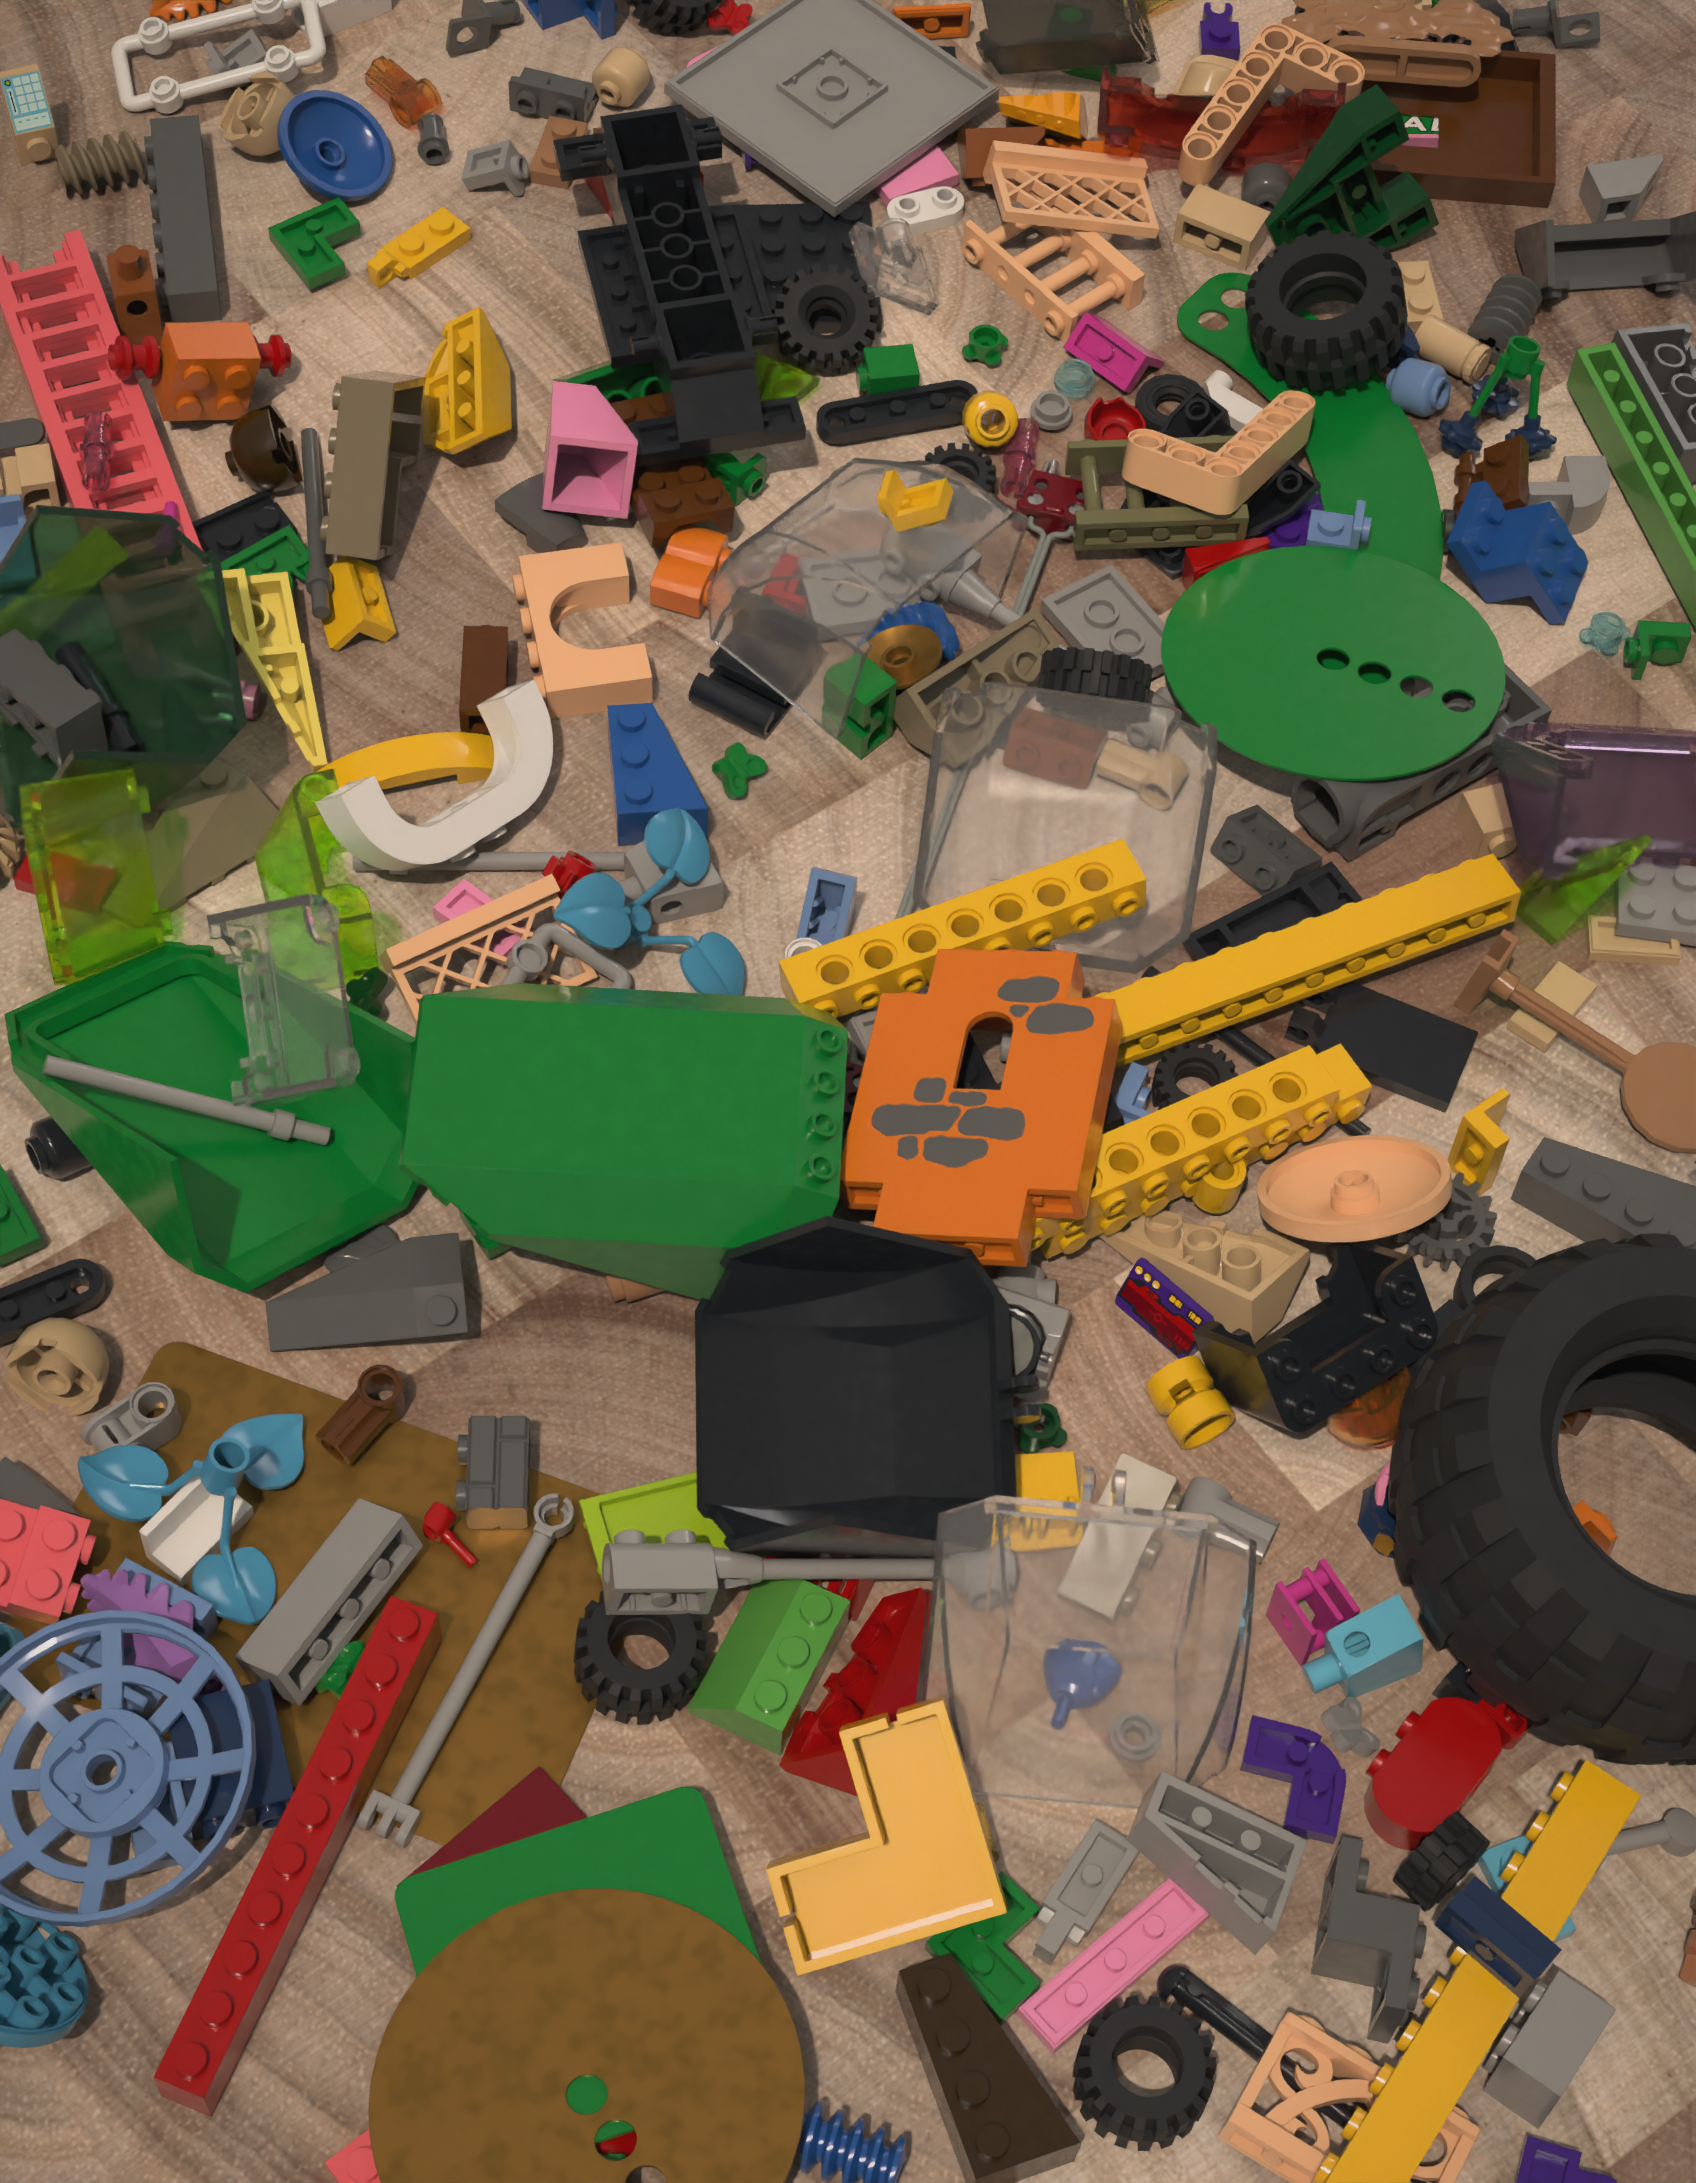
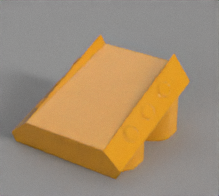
M1053 92L1045 95L1024 94L999 97L1001 115L1009 122L1025 127L1045 126V133L1072 142L1087 141L1088 139L1085 99L1080 93Z

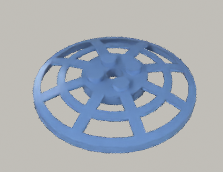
M105 1610L76 1615L44 1627L18 1642L0 1657V1693L5 1688L26 1709L9 1733L0 1754V1824L7 1839L13 1845L12 1849L0 1857V1905L27 1919L55 1926L89 1927L122 1921L149 1911L177 1895L202 1874L225 1847L241 1819L252 1788L257 1757L255 1724L248 1697L235 1672L217 1650L193 1630L166 1617L140 1611ZM123 1633L143 1634L165 1639L190 1651L198 1659L178 1685L171 1678L154 1670L124 1665ZM101 1635L102 1667L91 1668L71 1675L50 1687L43 1694L21 1674L34 1661L61 1646L86 1637ZM213 1673L223 1683L235 1706L242 1733V1748L215 1754L209 1725L201 1708L194 1701ZM124 1683L151 1688L165 1695L167 1699L146 1721L139 1715L123 1709ZM102 1685L101 1709L82 1714L69 1722L55 1708L62 1701L78 1692ZM184 1713L194 1731L198 1747V1757L168 1760L167 1748L161 1737ZM40 1723L54 1737L44 1753L40 1769H16L24 1744L33 1729ZM107 1761L116 1762L117 1771L114 1778L107 1784L94 1785L93 1774L96 1768ZM241 1771L240 1781L226 1817L213 1839L199 1853L184 1837L192 1829L204 1808L211 1789L213 1776ZM196 1779L189 1804L178 1822L173 1826L157 1810L165 1795L168 1783ZM40 1791L42 1800L51 1816L27 1836L17 1817L14 1792ZM141 1825L157 1841L153 1847L140 1855L124 1862L110 1865L114 1837L128 1833ZM67 1830L79 1836L91 1838L87 1867L62 1863L47 1856L43 1851ZM168 1853L184 1869L169 1883L147 1896L114 1909L101 1911L107 1882L120 1880L139 1873L160 1861ZM30 1863L36 1869L54 1878L73 1883H84L78 1912H62L35 1905L13 1894L1 1883L23 1866Z

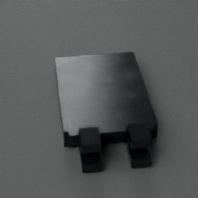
M1352 981L1300 1000V1003L1325 1013L1326 1016L1323 1020L1318 1013L1296 1006L1290 1018L1285 1038L1304 1047L1310 1045L1312 1049L1318 1050L1317 1054L1341 1043L1370 1083L1441 1112H1446L1478 1035L1477 1031Z

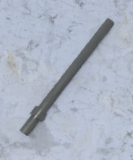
M305 428L301 431V449L309 570L305 575L306 590L311 595L313 616L323 619L330 614L329 594L333 589L332 573L327 568L325 542L320 540L323 505L318 433L313 428Z

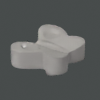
M1350 1696L1338 1705H1333L1323 1712L1321 1720L1326 1728L1332 1732L1330 1739L1339 1752L1346 1753L1351 1750L1362 1757L1368 1758L1380 1748V1742L1373 1733L1362 1728L1360 1723L1362 1716L1361 1704L1356 1698Z

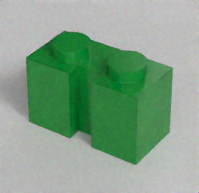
M858 651L847 660H840L835 663L827 674L826 697L828 699L825 703L824 730L862 760L893 735L897 681L861 651Z

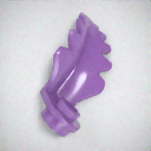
M103 1569L97 1575L86 1574L81 1578L80 1582L84 1588L81 1596L84 1599H92L87 1604L88 1609L92 1612L105 1610L140 1611L166 1617L193 1630L192 1605L182 1600L169 1607L170 1588L165 1583H159L149 1593H146V1575L141 1572L137 1573L129 1583L128 1572L125 1569H119L111 1578L108 1569ZM123 1633V1648L133 1649L127 1659V1665L154 1670L171 1678L178 1685L198 1659L190 1651L165 1639L143 1634ZM213 1673L196 1697L223 1691L226 1688Z

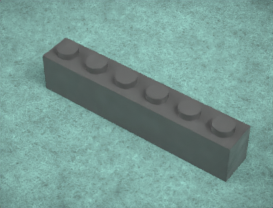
M199 115L150 119L151 136L144 137L147 161H154V165H147V174L150 190H157V194H149L152 218L160 219V223H152L155 248H163L162 253H155L158 278H166L165 283H158L161 308H169L172 323L222 320Z

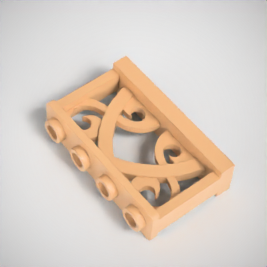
M1287 2012L1273 2032L1271 2039L1217 2138L1290 2183H1315L1312 2179L1330 2152V2138L1326 2125L1314 2109L1337 2103L1355 2102L1365 2103L1369 2110L1376 2096L1370 2093L1368 2089L1381 2067L1373 2063L1372 2057L1363 2049L1351 2044L1344 2045L1327 2035L1324 2028L1314 2019L1304 2015L1296 2016L1291 2012ZM1292 2051L1316 2066V2072L1309 2075L1301 2071L1298 2063L1296 2064L1294 2078L1297 2085L1302 2089L1298 2093L1286 2083L1280 2068L1282 2056ZM1332 2076H1334V2077H1336L1337 2079H1339V2080H1336V2081H1331V2080H1332ZM1268 2078L1273 2089L1284 2101L1263 2117L1251 2110V2107ZM1454 2106L1436 2136V2139L1443 2143L1445 2149L1443 2161L1430 2167L1418 2166L1412 2176L1413 2179L1436 2181L1435 2183H1455L1474 2142L1481 2132L1477 2125L1470 2122L1469 2116L1463 2110ZM1299 2116L1307 2122L1315 2135V2143L1311 2146L1295 2137V2131H1305L1307 2129L1305 2124L1296 2119Z

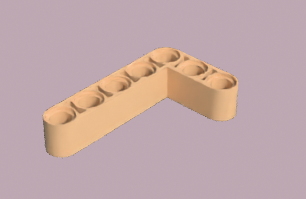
M1270 24L1265 26L1185 136L1178 166L1180 178L1185 183L1193 186L1207 184L1214 177L1278 84L1332 110L1338 111L1342 105L1360 95L1365 76L1364 67L1356 59L1285 25Z
M1290 390L1280 393L1216 453L1154 430H1133L1127 438L1122 477L1131 484L1216 515L1231 514L1307 443L1316 404L1315 399L1311 395L1300 391Z

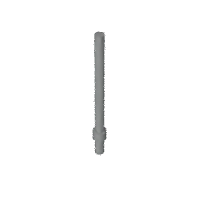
M474 852L457 862L451 863L450 859L409 870H544L552 855L560 859L561 856L565 857L567 852ZM576 852L593 862L598 867L597 870H624L625 852ZM353 856V870H385L371 866ZM389 870L390 875H408L409 870Z
M51 1055L46 1056L42 1074L268 1131L267 1135L269 1137L288 1141L292 1137L326 1146L330 1136V1127L295 1119V1113L276 1108L272 1113Z

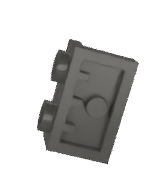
M524 67L520 77L512 76L508 83L510 110L548 119L549 116L588 122L599 99L593 83Z
M1258 805L1227 816L1210 848V852L1263 896L1316 870L1323 859Z

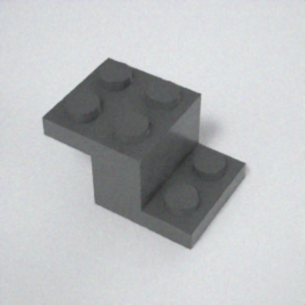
M1342 1836L1325 1873L1311 1974L1374 1987L1367 2039L1388 2044L1397 2027L1405 2028L1409 2010H1415L1420 1978L1412 1977L1416 1958L1421 1959L1423 1955L1427 1927L1418 1925L1421 1905L1364 1893L1369 1872V1861L1361 1860L1363 1840Z

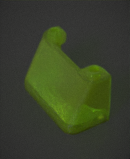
M134 768L19 785L24 841L54 985L76 983L165 946V936L174 935L169 907L160 908L159 901L157 900L142 814L151 812L146 784L137 786Z
M334 769L310 773L296 781L255 852L257 871L281 966L328 991L344 988L350 980H359L371 968H379L373 915L365 891L349 883L326 887L323 875L329 874L328 861L331 855L336 851L338 853L347 852L329 830L315 803L339 789Z

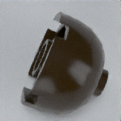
M272 404L247 413L233 425L229 438L231 450L225 452V459L234 477L241 475L245 483L258 492L263 490L270 493L285 491L301 485L299 482L303 480L301 464L293 440L288 442L284 432L281 430L287 428L286 423L277 408Z

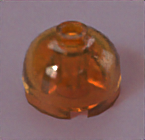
M1406 1366L1323 1420L1330 1433L1348 1446L1381 1449L1394 1444L1401 1430L1398 1427L1401 1404L1412 1380L1409 1369Z

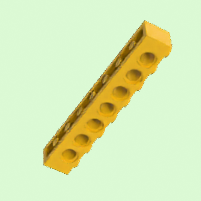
M1122 838L780 960L781 989L786 999L827 1011L835 1019L860 1009H871L879 1004L881 993H915L924 986L930 985L938 949H1015L1024 951L1032 947H1043L1054 939L1074 932L1087 931L1096 924L1115 917L1129 916L1138 909L1145 907L1146 877Z
M1308 1045L1102 1134L1086 1218L1037 1217L1030 1252L1040 1247L1046 1239L1062 1232L1065 1235L1072 1234L1081 1229L1089 1220L1100 1215L1113 1216L1125 1209L1134 1200L1144 1196L1147 1198L1156 1197L1175 1182L1185 1178L1188 1180L1197 1179L1207 1173L1212 1166L1225 1160L1229 1162L1238 1161L1245 1157L1253 1148L1266 1142L1269 1144L1279 1143L1287 1138L1292 1131L1307 1124L1310 1127L1320 1125L1332 1115L1340 1087L1311 1046ZM1238 1116L1244 1117L1248 1120L1241 1119ZM1197 1134H1203V1135L1207 1136L1208 1138L1201 1137V1136H1199V1135H1197ZM1155 1151L1163 1152V1153L1167 1154L1168 1156L1160 1155V1154L1156 1153ZM1114 1169L1123 1170L1128 1174L1118 1173Z

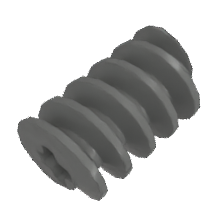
M1507 274L1500 277L1493 284L1485 302L1481 305L1479 313L1475 316L1474 322L1468 329V335L1480 341L1481 344H1486L1492 348L1489 364H1497L1501 353H1504L1510 337L1525 335V331L1530 326L1532 318L1536 315L1537 308L1541 306V290L1534 281L1526 276Z

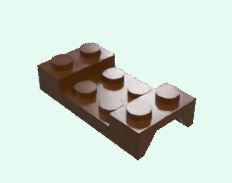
M662 393L610 403L628 428L629 422L668 416ZM701 456L644 466H637V462H635L630 506L651 548L660 547L678 526L705 520H711L724 533L732 532L735 505L720 477H711Z

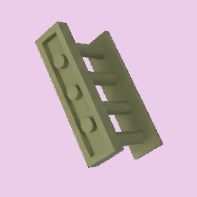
M1210 435L1206 437H1179L1176 439L1216 453L1233 436ZM1086 439L1067 443L1065 475L1081 474L1085 510L1075 511L1072 534L1074 551L1206 546L1245 540L1249 522L1247 504H1242L1235 512L1227 515L1212 514L1169 498L1170 507L1145 508L1143 488L1131 484L1124 479L1128 509L1103 510L1098 474L1122 473L1127 439L1098 441Z

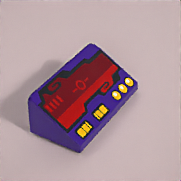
M1142 1257L1136 1261L1115 1298V1304L1178 1359L1193 1356L1199 1351L1192 1331L1206 1322L1214 1320L1208 1311Z

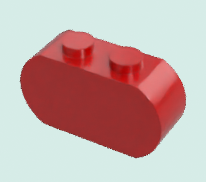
M1444 1697L1433 1700L1421 1716L1413 1710L1395 1735L1401 1741L1392 1753L1383 1748L1367 1769L1366 1774L1372 1779L1364 1795L1365 1814L1375 1833L1388 1844L1403 1850L1414 1851L1418 1849L1422 1844L1421 1842L1427 1836H1430L1439 1824L1442 1825L1446 1818L1463 1809L1492 1771L1494 1763L1502 1750L1501 1735L1492 1717L1482 1707L1469 1700L1457 1697Z

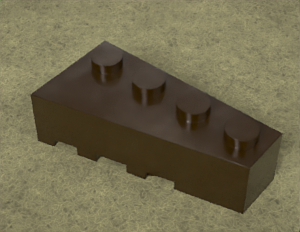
M951 1954L899 1970L895 1992L965 2182L1014 2183L1074 2162L1081 2142Z

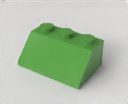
M762 1580L759 1583H755L691 1700L687 1712L781 1756L848 1626L850 1600L806 1580Z

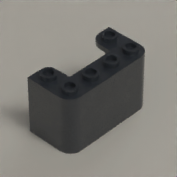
M1366 1241L1333 1242L1326 1246L1328 1254L1333 1256L1332 1267L1327 1276L1322 1275L1315 1279L1323 1301L1254 1344L1250 1332L1238 1328L1230 1333L1226 1331L1222 1323L1210 1320L1192 1331L1205 1366L1214 1380V1388L1222 1392L1229 1405L1233 1408L1292 1432H1304L1405 1368L1432 1348L1438 1334L1437 1320L1413 1256Z

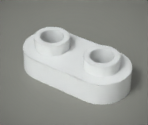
M939 186L895 197L887 206V226L891 231L902 236H912L953 226L963 217L964 197L958 190L948 186Z

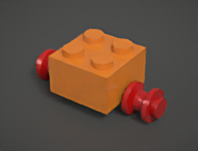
M248 322L165 323L160 349L153 335H145L141 344H131L127 336H117L115 344H110L108 348L109 367L112 371H116L119 379H128L132 370H142L147 379H152L151 386L163 421L239 420L247 414L259 369H269L273 377H282L285 369L290 368L292 360L290 345L284 343L281 335L272 334L269 337L268 343H258L256 337L252 334Z

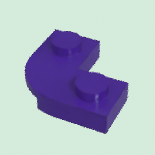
M1252 1715L1240 1771L1291 1783L1282 1828L1297 1836L1333 1844L1337 1836L1346 1788L1345 1769H1341L1335 1755L1320 1741L1322 1736L1306 1728Z

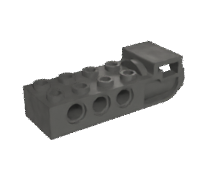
M1504 663L1505 689L1497 715L1482 736L1462 753L1428 770L1385 780L1335 781L1297 775L1292 787L1291 803L1294 805L1293 811L1310 834L1321 841L1327 848L1334 846L1349 862L1392 838L1398 824L1404 818L1538 745L1552 709ZM1432 686L1411 697L1423 698L1429 696L1433 691ZM1450 692L1442 697L1443 704L1452 711L1466 712L1475 706L1474 700L1462 692Z

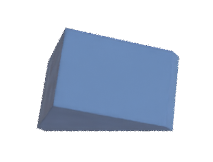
M812 867L796 939L811 938L825 945L847 937L855 915L858 877Z

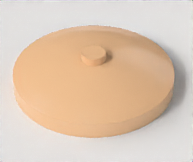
M1360 1135L1313 1143L1282 1156L1263 1171L1257 1182L1256 1190L1260 1214L1266 1223L1284 1234L1310 1241L1358 1242L1383 1238L1407 1231L1437 1215L1451 1198L1452 1178L1447 1159L1429 1145L1395 1136Z

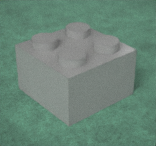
M1560 1970L1549 1986L1539 1980L1483 2067L1492 2074L1483 2091L1539 2129L1563 2095L1613 2016L1616 2008Z

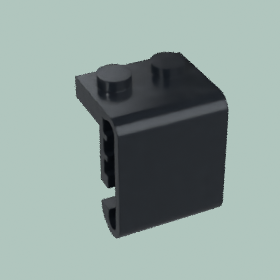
M745 588L736 599L735 628L710 658V668L714 669L709 677L700 672L697 674L689 691V701L763 739H767L816 676L819 667L821 625L815 623L806 615L797 614L777 604L768 596L759 595Z

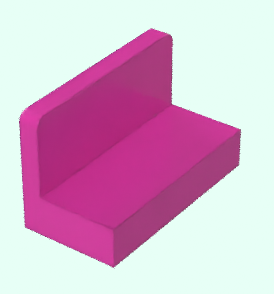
M1087 312L1083 314L1063 348L1128 393L1133 391L1149 365L1160 369L1165 362L1108 320Z

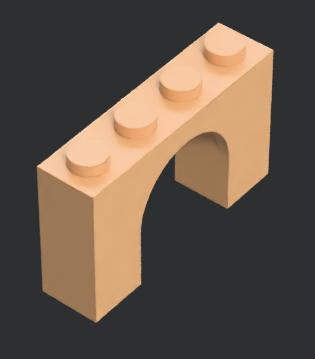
M622 542L519 556L520 574L512 575L514 596L516 601H524L525 608H519L522 634H531L532 639L531 642H526L528 663L530 668H538L539 676H533V680H535L544 699L550 719L608 711L607 705L653 703L652 673L645 643L605 649H583L565 642L554 631L562 619L574 612L630 603L629 572Z

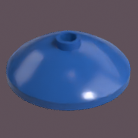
M311 90L295 96L282 111L277 124V138L281 153L296 176L313 190L333 199L340 197L343 201H356L375 194L388 179L392 167V151L389 140L376 118L355 100L333 91Z

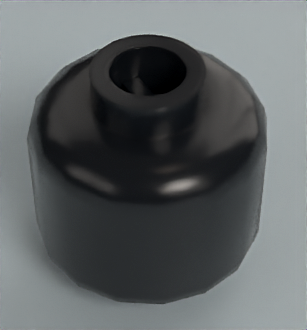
M51 1116L32 1124L30 1137L25 1139L24 1143L28 1157L39 1174L47 1173L53 1179H63L92 1166Z

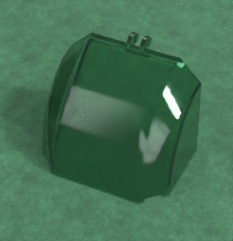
M36 505L0 564V637L16 628L28 640L37 641L43 647L47 656L57 665L60 664L54 655L56 650L69 641L73 643L79 641L117 703H121L128 712L127 719L131 727L145 745L143 752L113 751L112 746L107 740L108 751L73 749L61 767L58 768L48 755L40 760L31 749L32 745L37 743L21 724L13 728L0 713V814L19 835L58 834L93 828L129 817L156 805L184 788L216 760L247 724L220 558L210 549L205 553L179 531L178 528L181 524L171 515Z

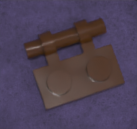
M1522 435L1484 448L1483 462L1476 464V457L1472 453H1463L1459 456V465L1454 470V483L1458 486V493L1453 497V511L1456 514H1459L1471 484L1485 480L1495 495L1501 499L1506 511L1528 506L1529 443Z

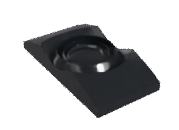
M1330 862L1183 937L1182 944L1197 961L1214 955L1223 948L1236 947L1255 940L1264 933L1283 930L1298 924L1306 918H1316L1338 910L1347 903H1357L1363 899L1333 862Z

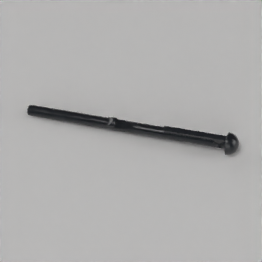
M1172 1965L1160 1973L1156 1987L1157 1993L1164 2003L1173 1996L1256 2062L1259 2061L1272 2037L1270 2033L1192 1974L1189 1968L1182 1965ZM1283 2055L1280 2061L1282 2076L1286 2083L1298 2093L1302 2089L1297 2085L1294 2078L1296 2064ZM1345 2103L1317 2108L1342 2129H1344L1354 2113ZM1422 2162L1419 2164V2166L1427 2167ZM1413 2178L1410 2179V2182H1412V2183H1435V2182H1436V2181H1421V2180H1416V2179H1413Z

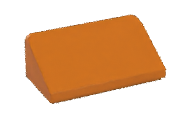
M970 3L893 7L892 14L927 39L969 37Z

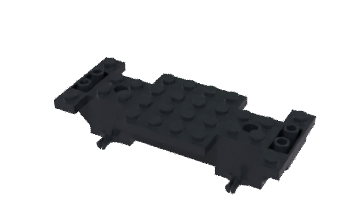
M683 105L600 116L601 127L593 128V134L553 140V151L561 182L602 176L613 214L615 226L577 231L578 245L611 368L653 362L668 416L629 422V429L638 440L637 466L806 440V426L797 396L760 401L756 374V355L753 346L777 343L778 324L775 314L771 312L741 207L709 210L700 179L699 161L722 158L721 131L719 126H716L714 117L687 120Z

